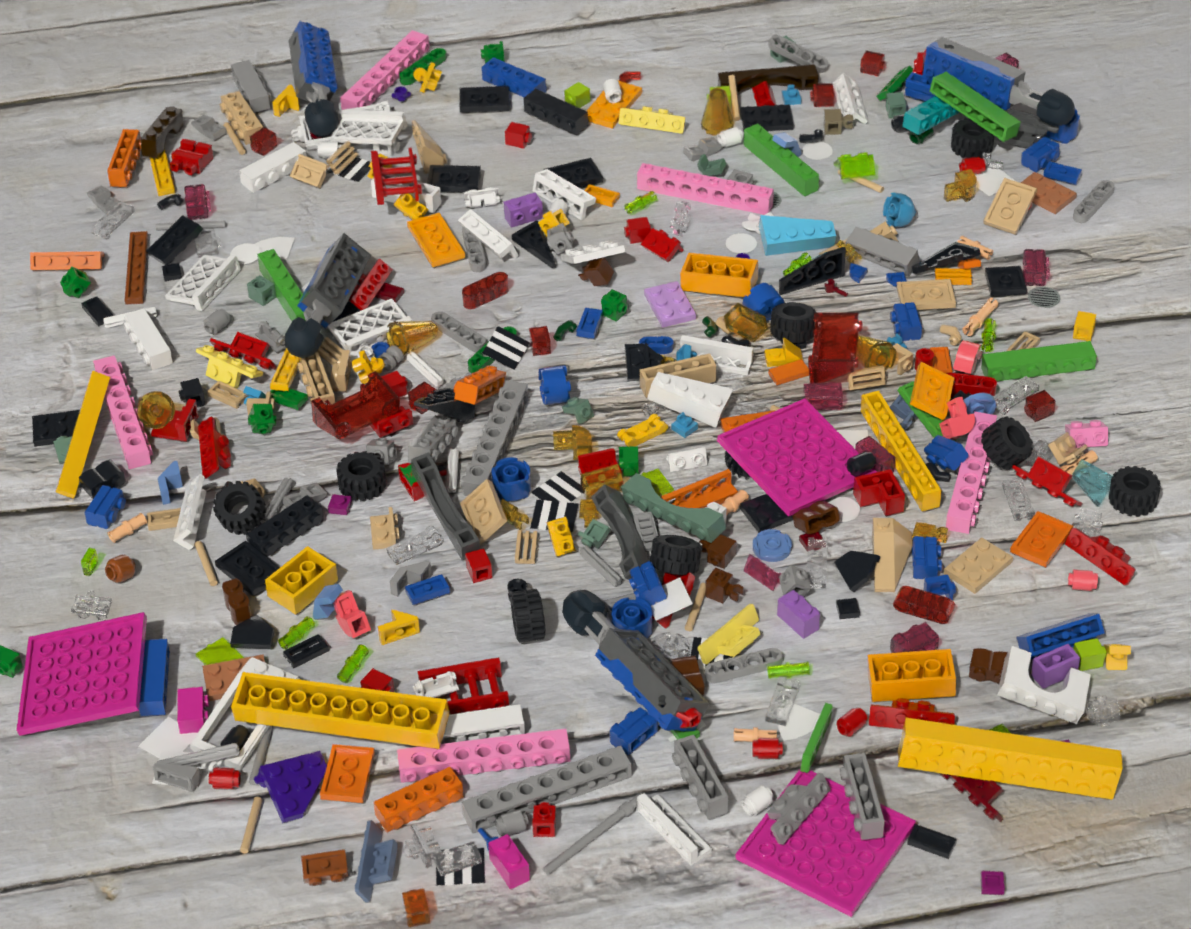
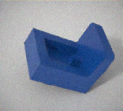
M948 574L933 576L924 579L923 593L925 598L945 595L948 602H953V594L956 593V587L954 582L950 581Z

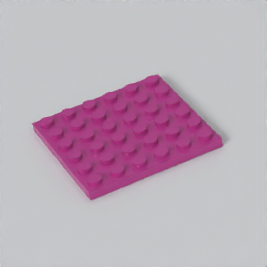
M805 398L718 435L716 440L788 517L803 508H809L817 501H824L853 488L854 477L877 472L873 468L863 474L854 476L847 470V460L859 453Z
M142 612L30 636L28 638L16 730L19 736L139 711L147 624L146 614Z
M799 769L787 787L791 784L807 786L817 773L811 770L805 773ZM825 777L830 791L783 845L778 844L771 831V826L777 820L770 819L766 813L737 851L735 859L852 917L916 825V820L880 804L884 818L883 837L861 840L859 832H856L854 828L855 815L850 813V797H846L844 786Z

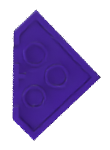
M320 751L260 766V774L282 823L303 818L310 801H312L327 768Z

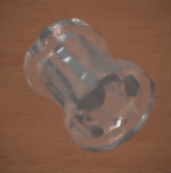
M650 401L649 403H644L641 409L644 415L649 418L652 414L665 410L666 407Z

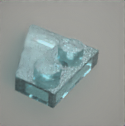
M1081 459L1072 474V478L1091 501L1099 507L1110 489L1113 476Z

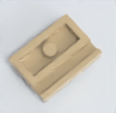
M299 154L298 161L295 162L290 177L321 188L329 165Z

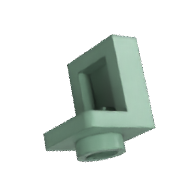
M705 154L701 155L697 163L699 171L706 176L722 174L727 164L724 158L709 161Z
M573 397L567 400L568 403L561 406L564 413L575 415L578 424H582L594 416L588 399Z
M61 436L56 441H53L59 464H63L72 436Z
M592 519L585 532L579 531L578 536L582 539L581 543L583 545L599 549L611 529L601 522Z

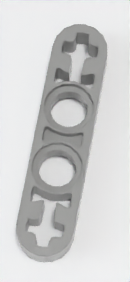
M773 35L769 40L768 46L772 51L801 65L815 64L818 73L824 72L828 66V61L823 56L780 35ZM787 48H792L795 52L790 53ZM801 55H807L809 60L803 59Z
M1109 180L1099 182L1074 209L1073 220L1077 223H1086L1113 195L1114 183Z
M462 227L470 269L476 273L483 272L486 269V259L482 243Z
M439 311L432 314L431 320L434 328L476 353L486 344L484 336L445 312Z
M769 648L709 663L705 668V678L711 683H719L778 668L782 664V652L777 648ZM754 660L757 661L759 664L753 666L750 665L748 662ZM735 665L738 666L739 669L731 670L729 669V667Z

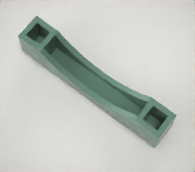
M636 473L621 486L623 499L626 503L632 504L642 511L652 512L656 518H661L669 524L697 536L701 540L704 539L712 543L726 529L723 514L710 508H685L670 504L654 491L651 480Z

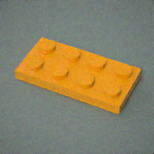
M617 80L622 92L620 101L610 103L603 91L587 110L588 122L613 129L619 122L620 109H629L642 94V87Z
M440 213L407 222L408 229L432 267L465 258V252Z

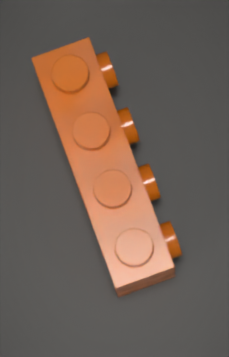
M122 130L107 170L110 186L127 187L129 180H132V172L136 169V161L140 158V130Z
M486 366L475 373L465 376L455 383L454 399L475 405L493 396L504 386L506 372L497 370L495 366Z
M448 767L373 801L375 816L385 831L390 832L413 820H418L426 814L437 811L450 803L457 802L463 798V786L452 768Z

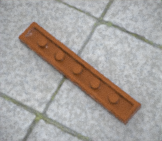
M147 231L130 232L125 305L143 304L146 250L148 246Z

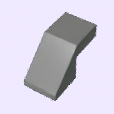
M424 561L400 567L390 580L391 594L398 597L408 584L411 585L429 579L432 576L431 563Z

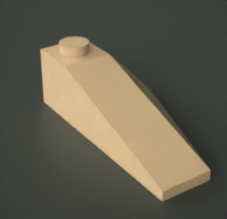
M413 120L414 140L424 174L429 173L430 165L446 164V155L442 154L439 145Z
M873 518L872 549L873 554L880 556V560L876 562L874 569L875 592H895L909 553L912 551V532L894 518Z

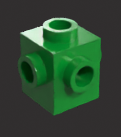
M71 267L60 281L63 292L68 296L80 298L91 283L86 272L75 267Z
M612 289L602 297L603 316L617 322L627 313L626 295Z
M253 404L248 415V425H251L252 433H271L272 427L276 425V415H273L272 404Z

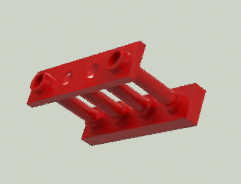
M408 148L409 156L385 159L378 157V151H371L377 205H383L384 197H387V195L414 193L415 201H419V194H422L421 184L417 183L414 165L417 164L416 154H413L412 148ZM410 163V166L383 169L384 165ZM411 173V176H407V177H396V178H385V177H384V175H395V174ZM413 183V186L386 188V185Z
M499 657L418 671V681L431 677L434 680L436 676L450 671L455 672L457 685L469 684L471 693L469 698L459 699L457 691L449 693L451 701H447L449 715L509 706L508 691L500 692L497 678L502 677ZM489 679L492 694L480 696L476 681Z

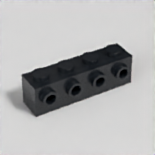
M534 89L523 98L524 112L577 135L588 126L587 111L543 91Z
M306 495L246 534L247 542L264 556L268 557L324 520L322 506Z

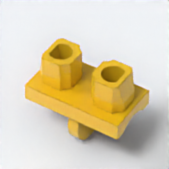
M431 62L427 71L424 68H417L414 71V78L417 81H423L420 91L423 93L425 89L435 91L442 71L434 69L435 63Z
M401 194L393 204L403 212L404 216L407 215L412 220L424 217L428 211L423 204L418 201L416 202L410 194Z
M360 351V357L351 361L352 367L355 372L365 370L358 373L362 385L372 382L373 386L378 385L377 372L381 373L383 371L385 363L383 359L372 357L370 361L365 351Z
M566 517L546 522L556 556L576 551Z

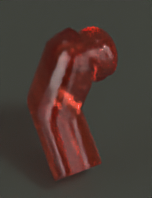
M625 71L619 76V81L628 83L631 80H641V71Z

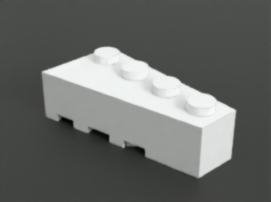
M658 372L651 384L647 399L679 413L684 412L686 416L716 428L729 404L733 389Z

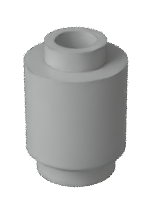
M224 309L216 310L204 319V329L208 333L216 334L228 324L230 320L229 314Z
M520 809L500 815L499 818L495 819L496 829L500 836L525 831L526 825H529L526 813H522Z

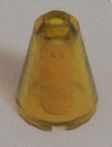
M714 88L710 91L701 120L702 130L705 129L709 135L717 136L721 131L734 128V120L727 94L721 88Z
M394 321L387 326V328L389 327V332H386V339L389 347L392 345L397 346L405 357L412 351L435 339L438 327L432 321Z
M859 334L853 335L848 341V349L864 368L883 365L886 371L894 365L896 349L893 348L890 342Z
M153 391L139 397L137 401V414L145 426L153 429L163 428L173 419L175 405L167 394Z

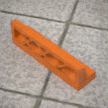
M30 252V269L69 270L71 267L77 269H102L104 252Z
M727 469L665 494L661 498L666 502L675 498L670 504L679 507L705 508L712 502L723 504L726 498L734 496L738 491L731 484L732 472ZM725 478L724 482L718 484L721 479ZM708 485L705 490H702L704 486ZM692 491L688 497H685L687 493Z

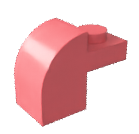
M963 340L957 351L953 369L973 374L977 359H981L983 351H980L981 344Z
M957 397L947 402L951 418L939 423L943 437L950 440H955L969 433L975 423L974 413L967 414V407L963 397Z
M348 590L341 593L333 602L337 613L335 617L346 635L355 638L370 631L371 628L365 612L358 609L352 591Z

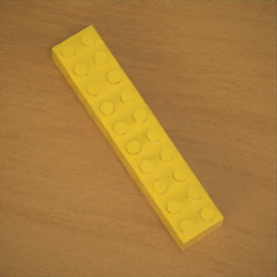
M248 672L242 673L231 705L235 721L440 749L450 714L447 699Z
M905 718L898 747V767L987 781L993 780L994 782L1113 800L1123 769L1121 750Z

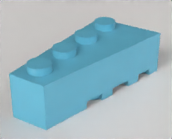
M760 215L759 231L765 256L830 248L835 245L836 232L833 221Z

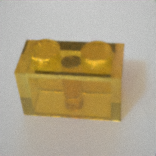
M737 303L724 315L725 326L728 331L734 332L752 342H755L768 330L764 315L740 303Z
M618 464L581 474L580 484L586 501L591 500L592 496L604 484L617 491H622L623 478Z

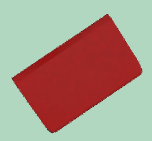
M767 81L752 88L757 106L777 105L772 88Z

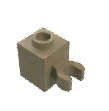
M824 109V134L841 135L842 127L847 129L853 128V123L848 122L853 121V115L842 117L841 109Z

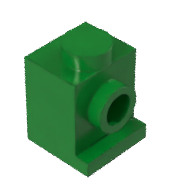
M499 41V44L483 45L484 49H481V59H485V64L493 57L504 61L503 41Z
M638 446L619 447V467L623 469V476L639 474Z
M0 645V674L13 678L23 668L20 654Z

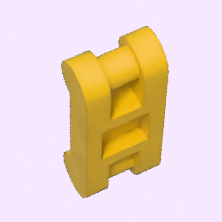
M652 414L649 419L633 427L619 430L617 437L621 441H625L624 443L627 447L637 446L666 432L668 425L664 421H660L661 418L657 414Z

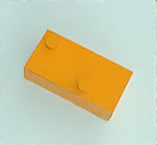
M688 253L680 272L681 288L683 291L745 297L746 295L748 297L751 294L750 290L755 287L758 280V260Z
M951 649L867 655L872 702L892 701L899 698L922 699L956 696V676Z

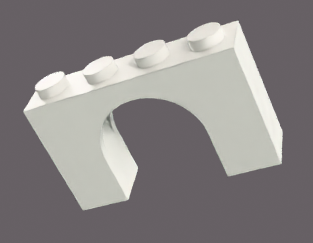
M1012 646L1004 660L997 695L1077 724L1085 710L1091 674L1070 668L1064 678L1061 692L1052 693L1044 691L1032 682L1028 673L1032 653Z

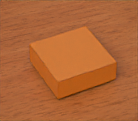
M976 258L962 260L958 262V267L962 269L981 267V260Z

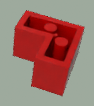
M891 469L854 477L853 494L860 507L879 503L885 516L904 512L905 494Z

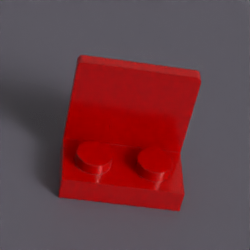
M188 399L186 405L182 407V411L162 409L151 431V436L187 441L191 429L190 421L193 419L197 421L199 417L196 400Z

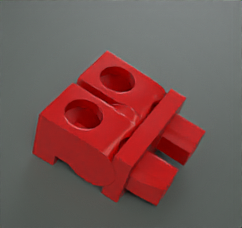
M183 138L180 141L181 146L171 154L172 161L170 162V167L175 172L181 169L188 175L200 174L202 169L213 160L212 145L201 142L196 144V141Z

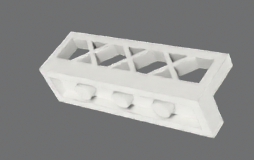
M842 73L832 83L838 107L841 109L842 117L853 115V120L856 118L866 124L868 118L858 83L845 73Z
M548 169L535 173L533 192H536V194L551 203L556 200H563L562 197H565L569 203L567 205V212L580 220L585 219L587 207L594 205L596 202L594 196ZM540 183H542L545 191L539 189ZM550 190H553L555 192L557 198L553 197ZM575 204L581 207L580 213L577 211Z
M471 209L458 220L461 226L501 259L507 253L514 259L519 256L509 240Z
M682 335L680 348L684 344L690 345L691 351L697 353V356L710 353L716 364V370L748 376L753 363V347ZM726 361L728 363L723 365L719 364L718 362ZM743 364L746 365V368H740L737 365Z
M201 474L186 486L173 540L188 550L192 549L195 544L207 492L202 489L204 476Z
M645 793L637 797V811L690 865L695 864L712 853V849L658 794L652 798H649ZM656 803L662 807V811L656 806ZM697 846H700V847L703 849V850L700 851L699 853H698V847H697Z

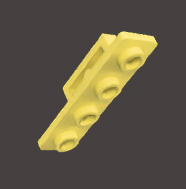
M643 106L638 110L621 108L619 124L683 133L685 117L673 115V113L668 112V109L659 108L658 111L652 110V107Z
M204 345V347L196 348V353L209 358L206 376L216 381H221L234 388H238L241 374L250 378L263 376V372L258 370L256 366L243 363V360L232 358L226 352H219L213 346Z
M754 604L747 605L698 646L703 664H708L719 654L735 657L761 635L759 628L753 627L759 621Z

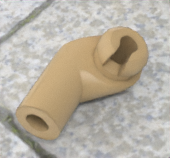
M941 325L940 333L950 335V344L953 346L960 344L962 337L957 327Z

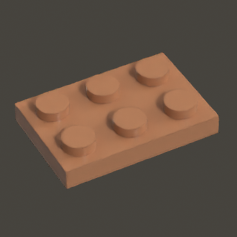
M1037 172L1032 173L1021 182L1022 184L1037 188V193L1032 203L1055 215L1076 199V192Z
M263 654L252 656L253 658L265 662ZM252 657L202 666L209 702L220 700L239 671Z

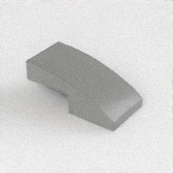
M202 115L191 122L195 129L212 140H216L227 133L224 126L215 124L214 118Z
M714 137L702 138L699 140L698 145L684 146L683 153L691 161L699 160L703 154L708 157L722 149V145Z
M103 186L87 192L88 197L106 214L121 207L119 200L113 198L110 191Z
M316 482L301 486L300 493L283 497L282 503L287 508L306 495L318 503L327 496V492Z

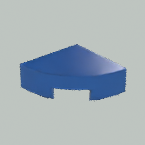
M851 263L849 269L850 277L855 282L860 283L867 274V268Z
M904 272L886 273V280L895 287L897 282H906Z

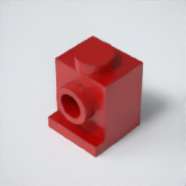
M548 802L534 805L533 837H555L556 806H551Z

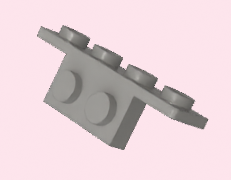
M818 773L807 786L795 784L788 786L785 792L767 811L770 819L777 820L771 826V831L778 844L783 845L830 791L823 773Z

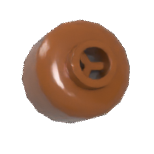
M125 554L116 556L107 562L105 567L106 576L109 580L121 583L134 576L136 564L133 559Z

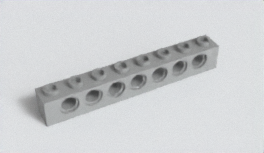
M506 380L504 386L500 388L499 398L494 401V410L489 413L488 424L484 425L483 435L478 439L477 450L473 451L472 461L468 463L466 475L461 479L464 496L471 494L486 479L492 481V468L496 466L499 460L503 459L527 402L528 384Z
M621 746L610 748L604 752L570 762L567 765L530 776L516 783H510L496 790H490L479 796L470 797L462 801L463 816L472 834L478 832L479 828L485 830L496 826L495 819L499 818L500 815L518 809L527 815L533 813L534 805H539L542 802H548L552 806L631 778V762Z

